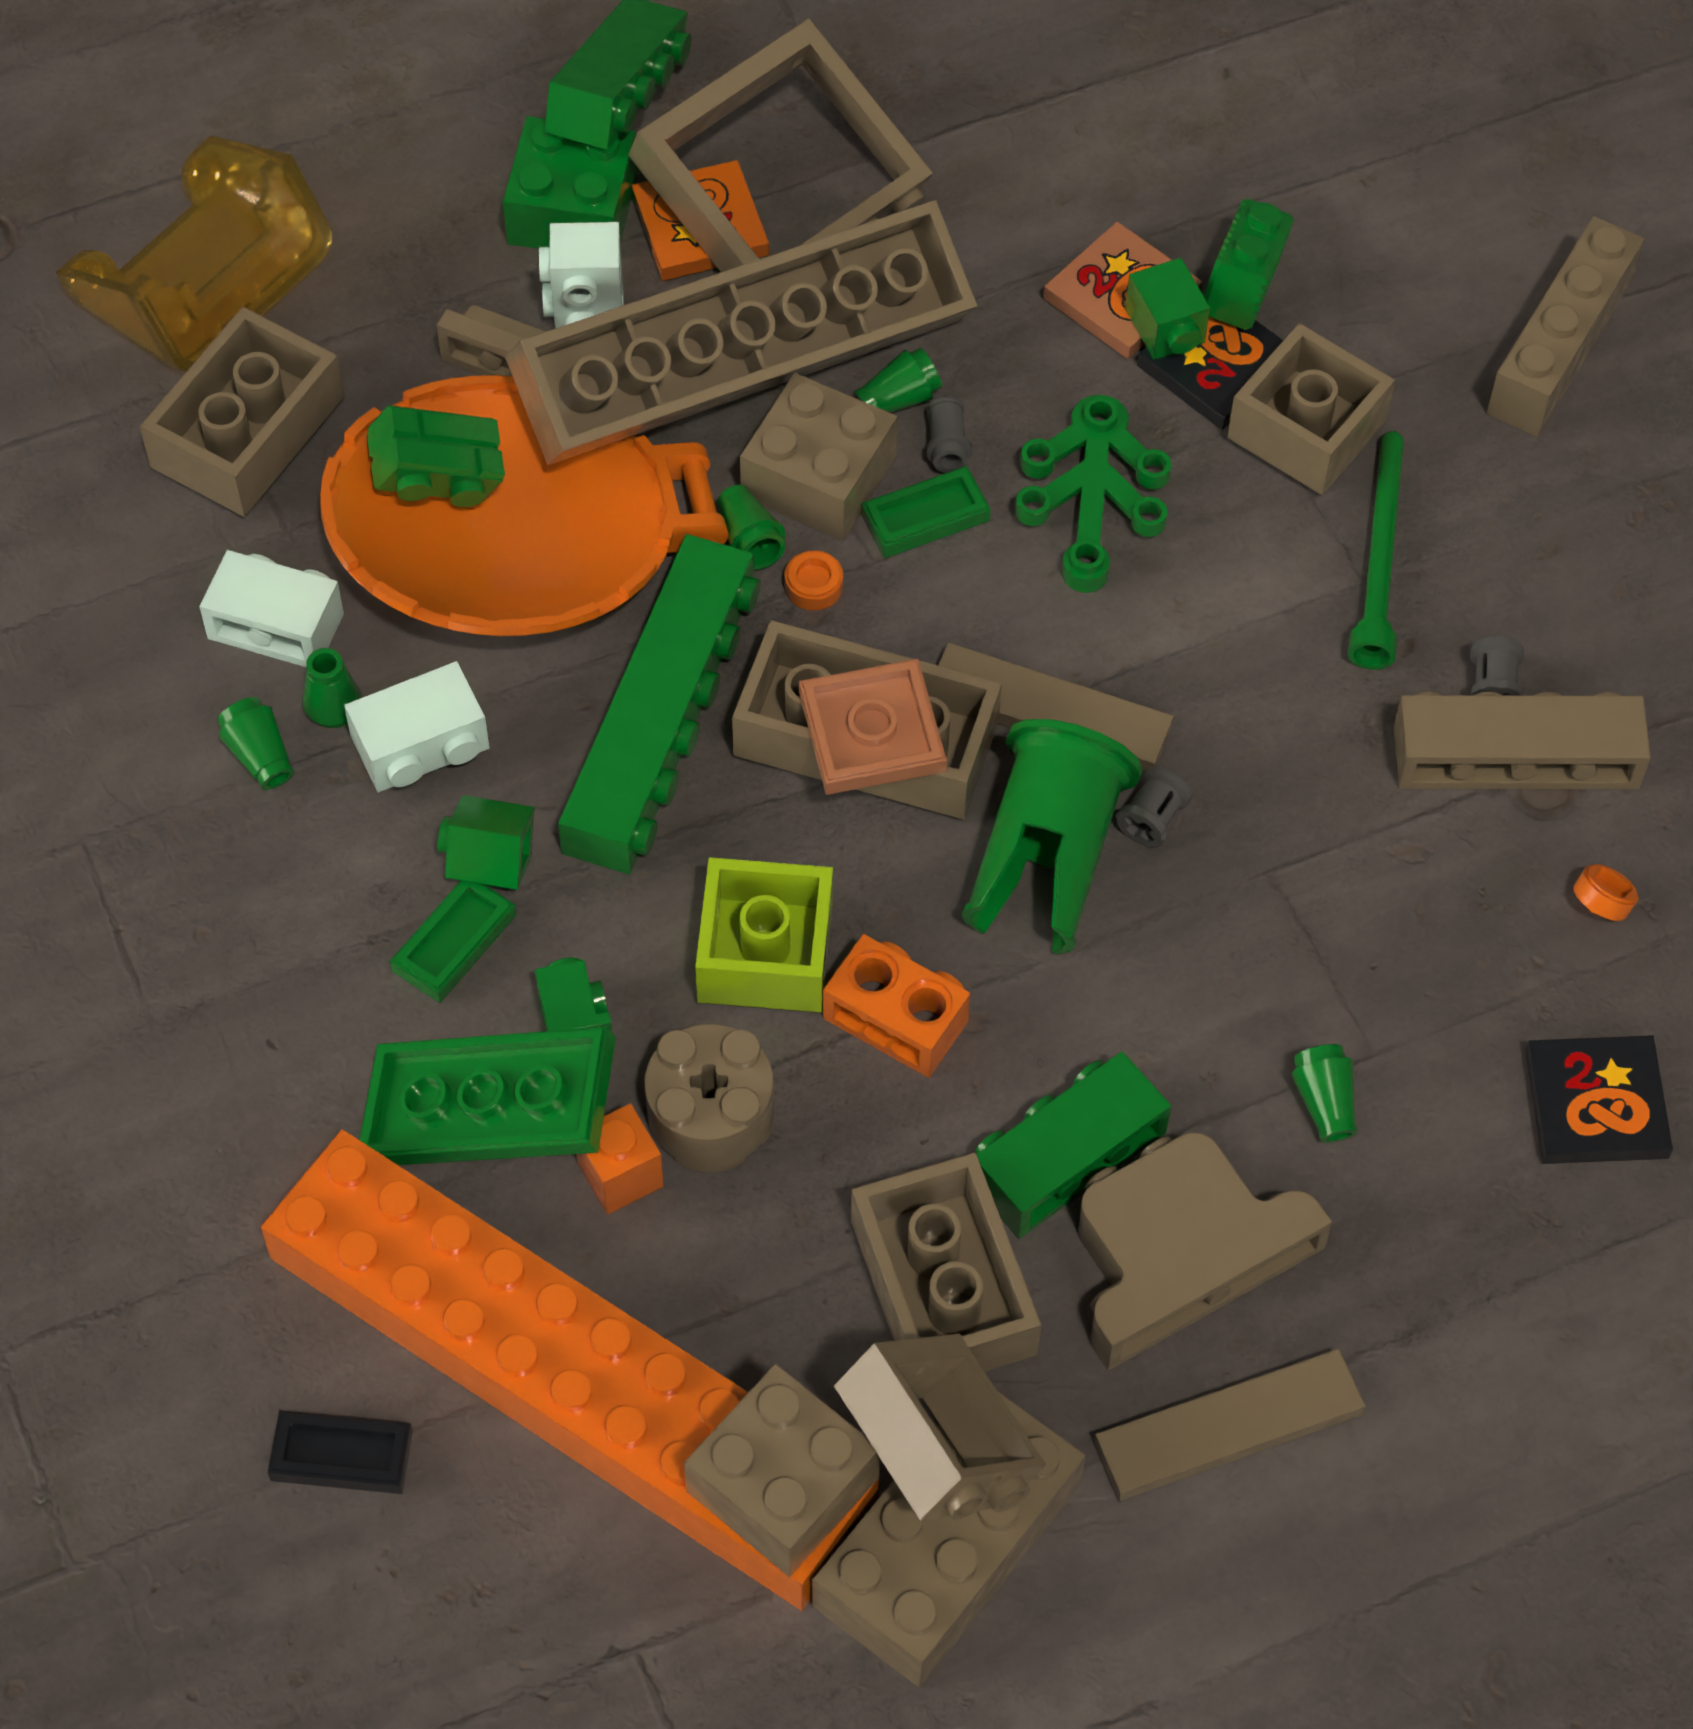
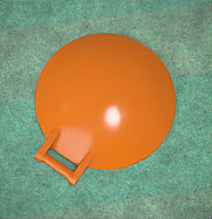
M466 376L430 382L404 391L403 400L391 405L497 420L500 436L498 450L502 451L505 476L503 482L482 503L470 507H458L451 503L450 498L434 496L418 501H405L398 497L397 492L374 489L371 471L373 458L369 456L367 431L368 427L383 412V410L379 411L375 407L362 415L345 431L343 444L334 457L328 458L322 476L320 505L325 534L333 552L349 574L373 596L410 617L438 627L477 635H534L571 628L591 621L614 610L640 591L657 572L666 554L679 551L686 534L724 544L729 536L725 519L717 513L707 476L710 461L705 446L696 442L652 445L645 435L640 437L634 435L547 465L513 376ZM685 480L693 514H680L672 481Z

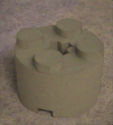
M701 1024L683 1030H673L663 1035L658 1042L657 1049L649 1060L644 1081L648 1124L653 1139L659 1147L661 1146L674 1157L675 1162L687 1169L699 1172H721L736 1168L747 1161V1156L760 1145H764L770 1137L774 1124L773 1072L767 1055L760 1047L759 1040L747 1030H737L718 1024Z

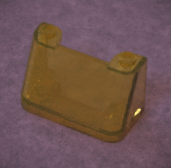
M211 135L188 156L182 169V183L185 192L193 204L120 270L108 254L90 249L83 250L74 255L55 272L68 295L77 304L165 365L187 372L242 307L262 316L328 254L332 241V231L329 222L291 154Z

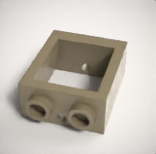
M960 1334L874 1343L834 1385L920 1520L949 1515L953 1520H959L975 1511L991 1508L996 1513L1006 1511L1017 1505L1028 1495L1030 1489L1027 1483L1046 1465ZM918 1399H924L968 1468L961 1466Z

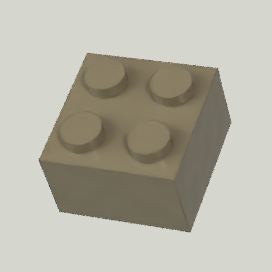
M1299 323L1234 396L1227 438L1323 496L1387 421L1395 379Z
M794 372L740 455L741 485L746 486L750 493L764 507L844 541L861 514V503L870 500L896 458L898 416Z
M775 1364L684 1462L686 1492L781 1571L791 1577L879 1479L880 1457L865 1435Z

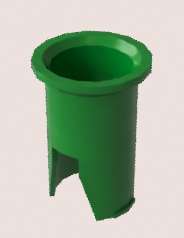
M1026 719L1012 724L1005 740L1010 753L1015 757V762L969 903H966L961 916L966 924H969L980 934H985L1020 882L1026 861L1045 868L1055 869L1051 927L1053 929L1052 953L1055 955L1066 952L1071 953L1076 944L1075 934L1121 791L1134 788L1137 785L1143 768L1138 757L1128 748L1103 733L1069 722L1052 719Z

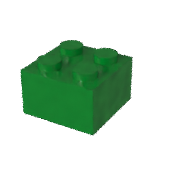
M526 116L503 199L507 245L535 249L550 247V223L619 222L621 243L632 201L631 185L636 184L638 177V167L628 156L636 138V131L622 132L606 150L544 132L545 118Z

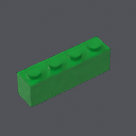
M622 0L550 80L544 132L608 150L622 132L627 133L630 130L634 117L641 109H648L653 94L658 88H665L673 70L678 65L683 66L685 64L692 42L691 34L685 32L688 12L647 0Z

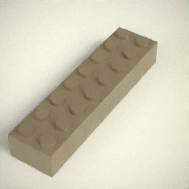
M936 200L520 340L505 356V359L546 463L551 465L788 382L794 372L805 376L956 323L976 308L977 304Z

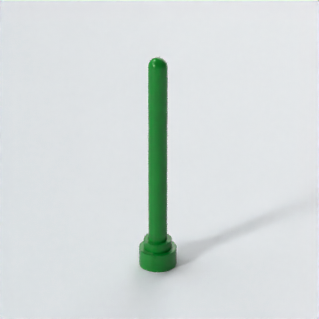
M1388 431L1381 439L1364 618L1350 632L1348 658L1354 665L1363 669H1384L1391 666L1396 659L1398 638L1396 632L1392 629L1391 623L1387 621L1404 447L1403 436L1397 431Z

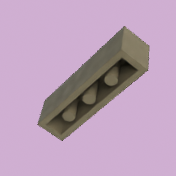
M1595 216L1592 217L1498 370L1487 415L1539 437L1631 284L1645 238Z
M1421 692L1415 695H1401L1394 723L1399 789H1640L1651 759L1643 696H1622L1616 692H1603L1594 696H1562L1556 692H1542L1534 696H1503L1496 692H1482L1476 695H1441L1437 692Z

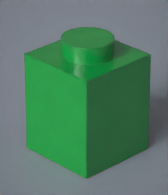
M1181 257L1129 274L1125 310L1153 360L1173 353L1184 354L1194 349L1197 345L1205 343L1210 307Z
M462 795L452 817L444 816L439 829L437 849L439 853L446 854L445 878L518 890L531 861L535 807Z

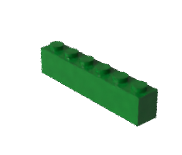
M686 534L558 822L561 853L563 855L630 875L639 854L644 856L649 854L658 826L654 818L660 804L669 806L677 788L679 772L675 769L681 755L689 757L695 748L700 729V723L696 720L702 706L711 708L717 696L720 684V674L717 671L723 659L731 660L736 652L741 628L738 626L743 611L751 613L756 605L761 581L754 578L753 553Z

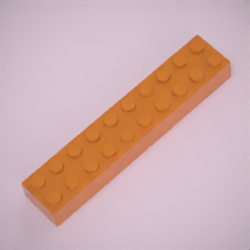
M343 1129L340 1130L261 1226L270 1259L800 1611H803L812 1599L813 1578L878 1500L879 1479L791 1577L786 1575L686 1492L684 1462L749 1392Z

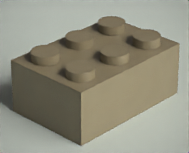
M242 307L140 425L150 468L245 517L345 397L338 356Z
M976 1152L852 1189L851 1223L894 1341L960 1334L984 1372L1038 1355L1041 1323Z

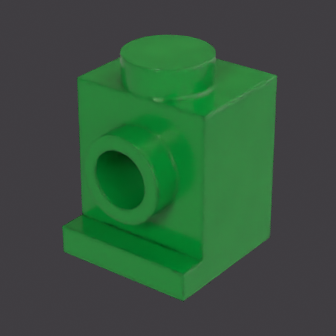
M574 957L562 958L552 962L548 967L535 969L538 998L545 1031L608 1027L612 1032L610 1014L607 1012L601 980L589 982L584 959L581 960Z

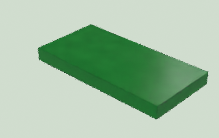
M608 1027L377 1044L359 1140L397 1165L598 1153L616 1036Z

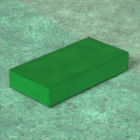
M964 466L862 502L861 516L885 559L989 522L991 509L968 466Z
M460 881L390 960L391 971L438 1003H441L517 916L516 905L484 884Z

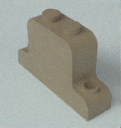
M1188 1133L1175 1140H1172L1171 1137H1163L1156 1140L1142 1151L1138 1160L1120 1170L1116 1166L1108 1167L1094 1175L1085 1185L1086 1191L1082 1198L1078 1235L1080 1241L1111 1285L1100 1292L1089 1305L1094 1313L1090 1334L1092 1348L1108 1371L1325 1249L1332 1225L1331 1219L1313 1196L1302 1191L1278 1193L1264 1201L1256 1199L1218 1145L1204 1134Z

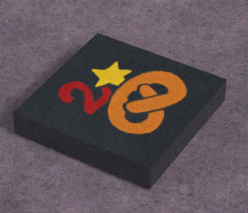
M1209 316L1205 343L1197 345L1187 353H1173L1155 360L1151 357L1148 349L1144 348L1138 355L1137 366L1223 430L1230 424L1234 396L1283 340L1257 320H1255L1252 328L1244 330Z
M1654 1035L1528 1041L1525 1053L1542 1164L1669 1159L1673 1146Z

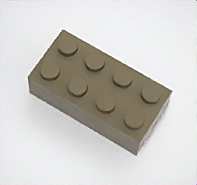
M770 620L732 717L733 756L822 780L799 695V681L913 659ZM919 660L947 759L946 772L855 790L964 820L999 723L1002 683Z
M1000 1392L998 1393L1046 1463L1027 1483L1030 1489L1028 1495L1017 1505L1000 1513H996L991 1508L975 1511L959 1520H953L950 1515L920 1520L893 1480L812 1580V1607L919 1688L1082 1483L1086 1455ZM939 1424L937 1429L961 1466L968 1468Z

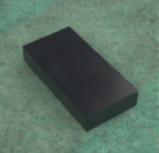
M279 1410L268 1468L270 1481L403 1494L413 1434L411 1423Z

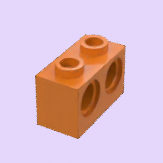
M862 934L823 989V1019L930 1078L969 1021L971 993L966 991L964 986L952 975L943 971L932 972L912 961L910 956L898 945L888 941L880 943ZM875 981L882 983L886 987L879 991H867L861 988L860 985ZM921 1011H930L940 1017L933 1021H921L913 1015Z

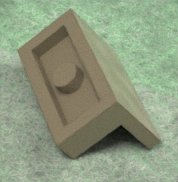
M476 305L470 306L464 315L446 309L436 325L441 360L483 376H512L505 356L520 340L546 332Z

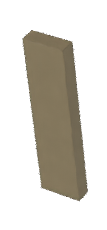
M949 642L938 665L1002 683L998 724L1011 728L1012 724L1026 719H1052L1074 723L1103 733L1123 744L1138 757L1143 771L1150 766H1157L1173 725V715Z
M1336 1349L1095 1434L1094 1444L1120 1502L1362 1416L1366 1406L1340 1350Z

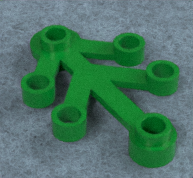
M1092 395L1080 400L1072 411L1071 426L1048 441L1040 438L1031 439L1023 445L1021 450L1020 466L1022 471L1029 477L1039 479L1049 476L1053 472L1056 462L1082 446H1086L1085 460L1045 487L1027 486L1021 489L1016 497L1015 509L1016 516L1020 522L1028 526H1038L1048 520L1051 511L1081 492L1077 542L1068 547L1064 553L1062 577L1067 586L1082 593L1095 592L1101 589L1106 584L1109 576L1110 557L1107 550L1100 544L1105 494L1131 519L1135 532L1145 537H1154L1161 534L1166 527L1168 514L1167 506L1162 500L1156 497H1143L1108 463L1109 448H1111L1136 470L1135 476L1138 483L1148 489L1164 487L1169 482L1172 466L1171 459L1165 452L1157 449L1147 450L1127 431L1129 416L1126 408L1117 399L1106 395ZM1094 418H1104V419H1106V420H1102V421H1101V420H1096V419H1094ZM1034 455L1044 456L1047 460L1043 462H1035L1031 460L1030 457ZM1148 466H1157L1160 469H1162V471L1158 473H1152L1147 471L1145 468ZM1029 502H1036L1042 507L1032 510L1024 505ZM1151 513L1156 515L1158 519L1149 521L1143 519L1140 515ZM1079 559H1090L1095 562L1083 563Z

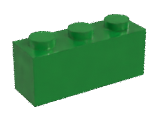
M1123 1051L1106 1063H1103L1102 1060L1092 1062L1076 1076L1072 1087L1056 1098L1053 1095L1041 1098L1026 1112L1024 1121L1007 1133L1003 1130L993 1132L975 1149L974 1153L976 1152L1000 1218L1018 1239L1025 1236L1086 1191L1085 1185L1098 1172L1112 1166L1119 1168L1167 1133L1172 1105Z

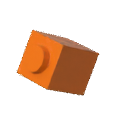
M631 1103L604 1116L598 1153L576 1154L579 1168L607 1215L664 1187L661 1153Z

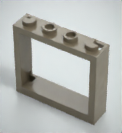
M809 18L638 131L628 156L721 272L759 260V258L675 154L674 150L801 65L894 180L801 245L912 208L925 199L922 190L931 178L932 171Z

